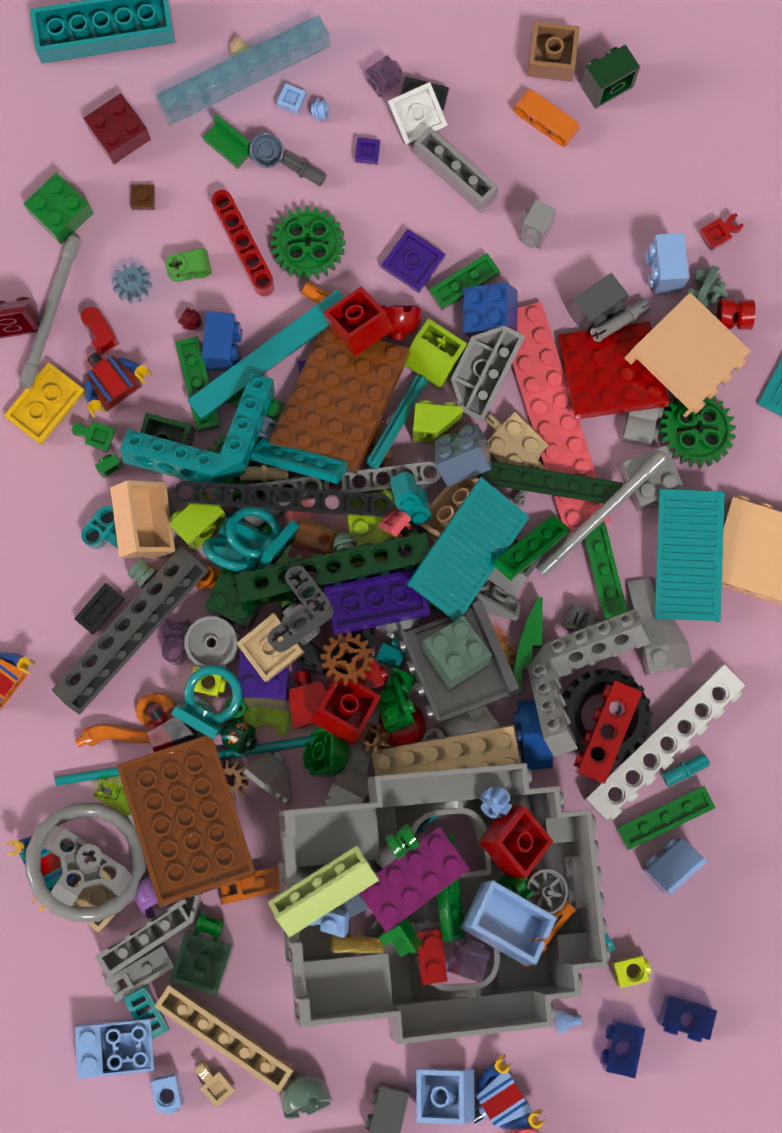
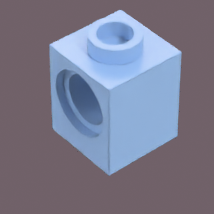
M179 1072L153 1078L151 1086L156 1112L163 1111L164 1114H171L179 1111L178 1107H181L184 1103ZM166 1088L171 1089L174 1093V1099L170 1101L164 1099L162 1090Z

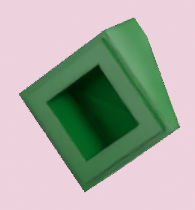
M393 668L384 690L395 687L392 677L397 675L399 682H405L410 693L416 677Z

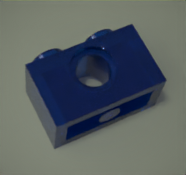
M665 994L657 1023L663 1026V1031L678 1035V1031L687 1033L688 1039L702 1042L703 1038L707 1040L711 1038L717 1010ZM691 1013V1023L686 1026L682 1025L681 1017L683 1014Z
M613 1018L612 1024L608 1023L605 1038L608 1039L607 1049H602L600 1064H603V1069L606 1072L636 1078L646 1029L644 1026ZM621 1041L627 1042L626 1052L622 1054L616 1053L617 1043Z

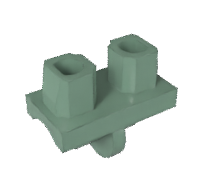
M712 265L711 270L699 268L695 281L703 286L701 290L693 287L689 288L686 296L691 293L706 308L710 302L717 304L720 298H727L728 292L724 289L726 283L721 281L722 276L718 273L719 267Z

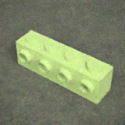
M355 846L270 900L268 904L278 923L286 934L291 937L379 880L359 847Z

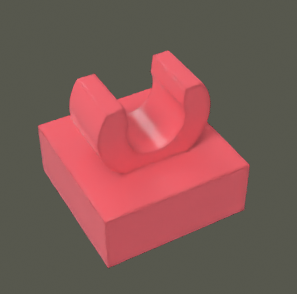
M393 507L378 526L390 535L403 538L400 531L403 528L411 529V525L408 523L411 518L407 513Z

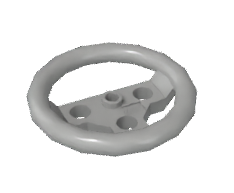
M99 802L73 803L53 811L35 828L26 849L25 874L34 897L52 914L72 922H99L121 912L135 898L138 885L146 875V861L137 831L131 821L121 811ZM77 817H97L112 823L125 836L131 850V872L102 853L96 845L88 844L67 829L59 826ZM65 839L71 840L74 844V849L71 852H64L60 848V842ZM43 849L49 850L60 858L62 876L52 891L48 889L41 873V852ZM85 856H89L92 861H89L88 864L85 863ZM109 866L115 870L116 874L113 879L108 880L102 876V869ZM70 874L78 875L81 880L80 885L77 887L69 886L66 881L67 876ZM101 884L116 895L112 900L95 907H76L73 905L83 888Z

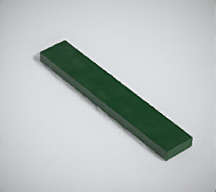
M491 461V470L479 474V478H484L492 486L601 504L608 501L623 486V482Z

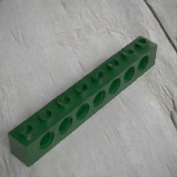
M413 532L399 539L391 537L384 539L381 543H364L354 549L341 548L336 550L335 553L327 555L319 553L305 560L292 559L287 564H269L263 569L255 571L252 569L243 570L235 575L242 610L298 598L287 583L280 582L281 578L285 577L286 572L294 566H302L307 572H315L316 575L312 579L322 592L323 587L417 569L430 551L426 533ZM402 550H407L411 554L409 556L404 557L401 556L399 552ZM383 555L387 557V560L379 562L375 558ZM354 561H361L364 563L361 567H354L351 565ZM331 566L340 568L339 571L334 573L328 571V568ZM299 576L295 578L299 585L303 583ZM259 582L268 583L267 587L263 589L256 587ZM308 590L304 596L313 595L315 590Z

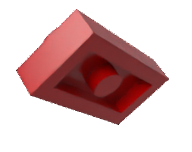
M440 929L416 932L423 942L417 951L421 985L448 982L442 932Z

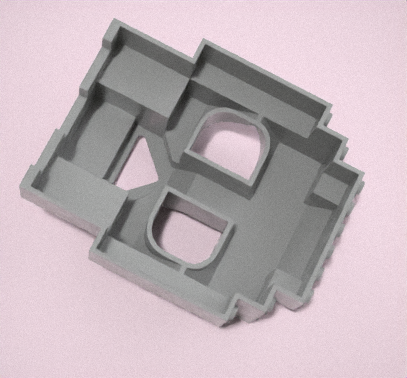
M527 763L374 776L368 778L370 803L279 811L283 862H278L280 894L355 846L359 847L376 874L397 858L387 843L386 836L391 833H398L400 828L406 824L409 825L415 835L419 825L427 818L437 815L465 814L470 819L474 828L478 869H470L459 877L463 919H465L481 882L491 880L496 882L504 874L478 842L496 819L487 816L482 811L481 805L484 802L479 798L490 787H501L510 794L508 803L511 805H525L554 841L533 869L546 868L561 874L568 887L567 902L576 910L546 945L547 949L544 953H541L537 964L529 965L528 969L515 959L485 943L486 966L482 978L477 983L421 985L417 952L413 954L409 952L404 956H400L392 942L384 946L379 937L385 929L377 919L358 942H353L351 939L350 919L348 934L345 938L322 932L320 924L307 926L291 937L283 929L286 965L291 968L295 1022L300 1027L388 1018L390 1039L397 1044L553 1027L552 1019H555V1007L550 1000L579 997L580 989L583 988V980L578 970L607 967V960L610 959L609 946L605 944L604 934L607 933V922L602 916L604 895L600 892L599 887L602 873L600 867L597 866L596 856L599 854V845L597 840H594L596 818L592 815V811L576 810L562 812L561 807L564 806V796L559 791V786L529 789V784L532 782L531 770L527 769ZM401 837V839L403 840L404 844L407 845V843L405 842V840L403 839V837ZM541 873L533 878L539 884H541ZM547 873V884H549L554 879V876ZM530 883L529 889L533 891L534 885ZM557 883L554 887H552L554 889V892L556 893L559 892ZM437 895L406 917L415 932L422 931L423 928L440 927ZM538 896L530 897L531 903L535 904ZM556 896L550 898L552 905L557 900ZM543 899L539 908L546 910L548 908Z

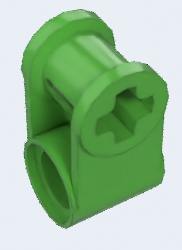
M200 248L189 252L172 254L165 261L167 274L175 282L205 278L212 274L206 249ZM179 266V270H175L174 267Z

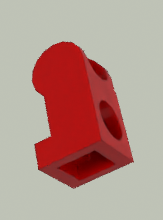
M87 307L82 311V323L95 335L96 339L91 343L99 356L119 344L97 308Z

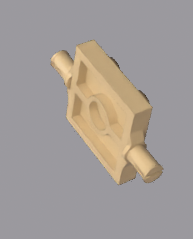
M514 412L507 421L502 423L493 414H490L489 418L485 419L494 429L492 436L487 442L490 454L498 462L548 470L538 460L542 452L550 444L518 412Z

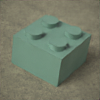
M464 616L425 639L421 652L449 690L489 665L492 657L491 652Z

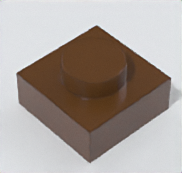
M131 185V209L155 210V186Z

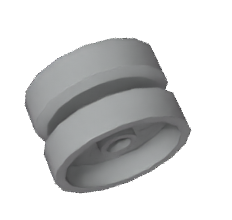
M206 616L196 620L188 628L185 635V650L189 659L197 666L218 665L225 667L238 655L240 648L236 643L240 641V636L237 628L230 621L217 616ZM212 638L216 640V645L214 647L208 646V642L211 641Z

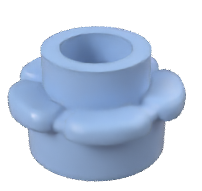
M317 99L315 104L311 105L312 117L316 118L319 122L329 117V107L326 100L321 101Z

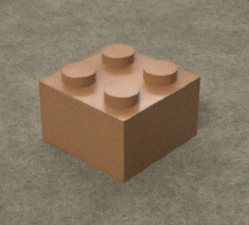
M534 21L527 77L572 82L575 72L580 26Z

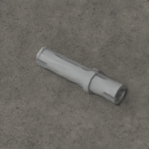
M642 298L632 306L622 308V312L592 328L590 331L591 336L599 333L593 339L596 342H600L625 325L635 323L638 317L651 310V305L643 307L649 301Z

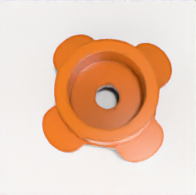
M205 566L209 571L196 586L198 589L208 588L212 590L221 571L218 568L213 570L211 567Z

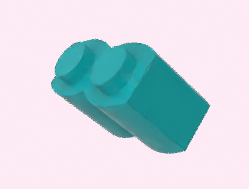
M404 471L390 478L395 505L399 510L407 513L411 518L410 523L418 526L432 519L427 493L416 484L413 475Z

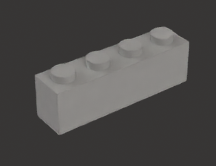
M431 127L414 143V154L480 213L497 198L498 187Z

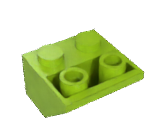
M428 318L409 348L410 355L405 366L418 375H423L427 381L441 389L458 365L468 344Z
M427 400L415 403L413 442L435 444V440H438L442 435L448 434L461 423L463 407H458V404L450 402L444 403V405H435V402Z

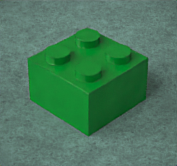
M57 172L23 203L28 213L60 245L94 214L89 203Z

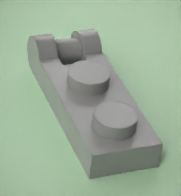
M165 945L107 978L104 982L107 987L110 986L114 994L112 997L116 1003L172 970L176 965ZM122 978H124L128 986L125 989H122L118 982Z

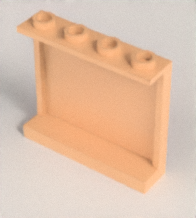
M689 293L628 353L625 359L630 364L636 359L640 361L688 408L683 415L686 418L692 411L696 414L704 407L705 403L703 400L706 397L710 400L720 390L717 387L720 382L725 385L733 377L731 371L733 369L738 371L747 362L745 357L750 350L695 296Z
M744 496L732 497L727 504L729 508L723 529L722 587L782 606V512L773 510V506L766 503H759V505L751 503L750 499Z

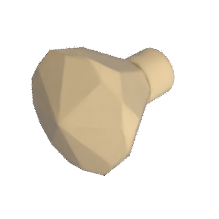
M238 35L230 44V56L246 55L251 58L253 57L255 49L248 47Z

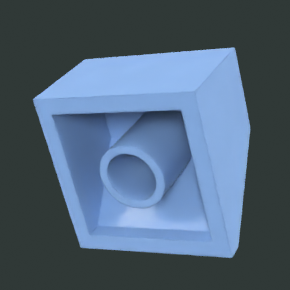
M672 838L663 846L665 851L659 856L654 854L645 862L647 867L643 871L662 893L671 895L707 863V860L683 838H678L677 840Z

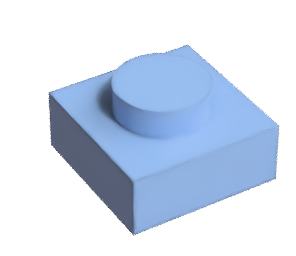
M285 83L278 98L277 107L298 115L307 92Z

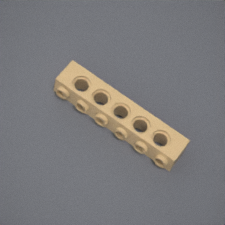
M173 982L168 985L154 1006L277 1092L281 1091L295 1068L293 1064Z

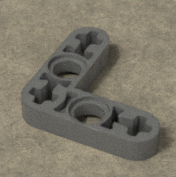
M294 566L285 574L287 584L304 606L269 632L267 640L277 652L288 650L328 621L334 614V608L329 599L302 566ZM297 576L303 581L301 585L295 580ZM308 590H315L311 597L304 598V594ZM318 602L324 608L321 612L315 606ZM307 620L304 627L300 629L295 628L298 621ZM282 637L283 640L279 642L277 639Z

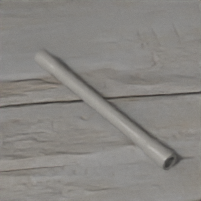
M69 235L67 237L62 252V259L28 361L24 366L19 385L26 389L33 388L38 373V366L61 296L81 240L75 236Z
M659 451L656 452L626 484L554 552H551L536 566L538 571L544 577L550 574L578 544L649 477L653 476L668 462Z

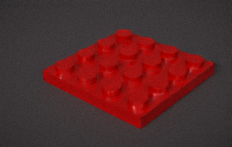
M650 321L625 325L600 342H596L593 339L599 333L591 336V330L588 332L578 331L558 334V343L575 420L668 407L669 399L666 387L640 361L636 359L630 364L625 359L628 353L652 330Z

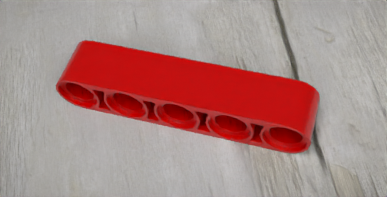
M218 190L213 194L211 200L215 214L255 292L263 297L269 296L273 293L275 287L272 274L231 194L226 190ZM221 201L229 202L225 207L217 206ZM235 220L239 222L234 227L228 226L230 221ZM241 240L249 241L244 247L237 245ZM251 260L259 261L258 265L254 267L247 264ZM260 280L269 281L268 285L264 287L257 285Z

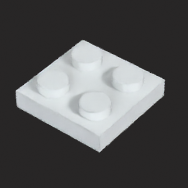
M430 82L388 101L406 145L418 140L429 127L435 132L448 127Z

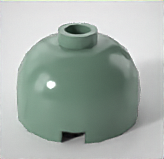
M305 1072L292 1076V1081L284 1087L281 1096L285 1119L300 1118L299 1113L307 1112V1115L313 1114L326 1108L332 1102V1097L326 1083L314 1075L306 1076Z

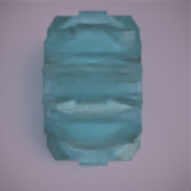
M132 263L130 268H128L126 264H123V271L116 270L115 273L118 277L112 278V282L115 285L113 290L115 293H119L121 300L127 298L128 302L132 303L134 298H137L141 302V295L148 296L149 292L147 289L152 288V283L149 281L151 276L148 272H145V268L142 265L137 268L136 264Z

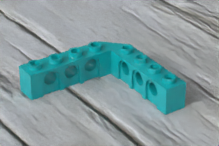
M250 373L220 454L128 429L120 447L123 463L187 481L223 483V481L234 476L237 478L245 474L251 458V452L255 448L275 394L273 379Z

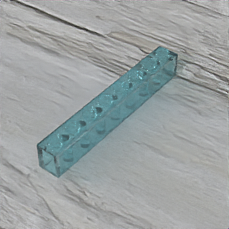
M317 15L157 94L156 98L159 107L170 126L330 47V34L321 17Z

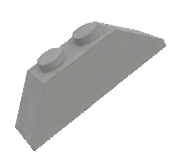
M501 326L471 337L451 377L459 405L463 407L464 413L482 422L484 421L525 335L506 326Z

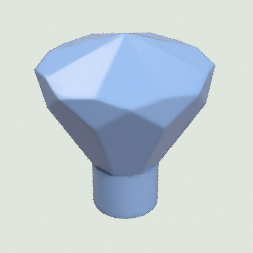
M556 1010L554 1022L557 1032L563 1034L572 1026L581 1025V1016L571 1015L563 1010Z

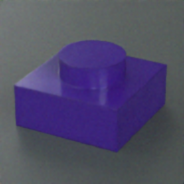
M358 137L355 163L378 165L380 140Z

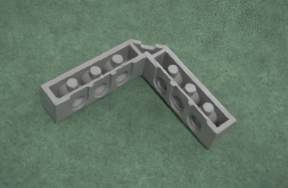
M637 609L545 643L528 666L527 670L543 737L554 757L578 749L575 737L569 727L571 721L565 711L564 706L567 705L560 691L562 688L560 678L582 667L593 666L596 662L611 656L616 657L619 653L650 644L645 626Z
M129 815L128 818L135 828L132 815ZM202 894L177 902L159 916L148 921L136 931L128 934L113 946L96 955L95 957L107 977L109 978L195 922Z

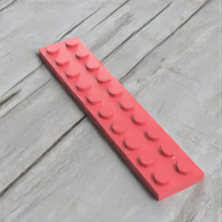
M542 301L520 307L517 312V332L525 335V338L511 365L529 423L550 444L540 456L542 464L550 471L597 478L579 419H574L566 377ZM553 496L560 521L570 529L568 534L574 533L603 505L601 503ZM610 516L603 521L605 524L611 521Z

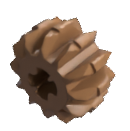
M225 760V769L223 768L225 777L226 775H235L236 777L233 780L236 781L234 786L228 784L232 800L235 801L236 791L241 797L245 796V793L240 788L249 789L250 785L243 783V780L250 778L242 775L247 768L245 765L237 770L239 761L235 760L231 768L229 760Z

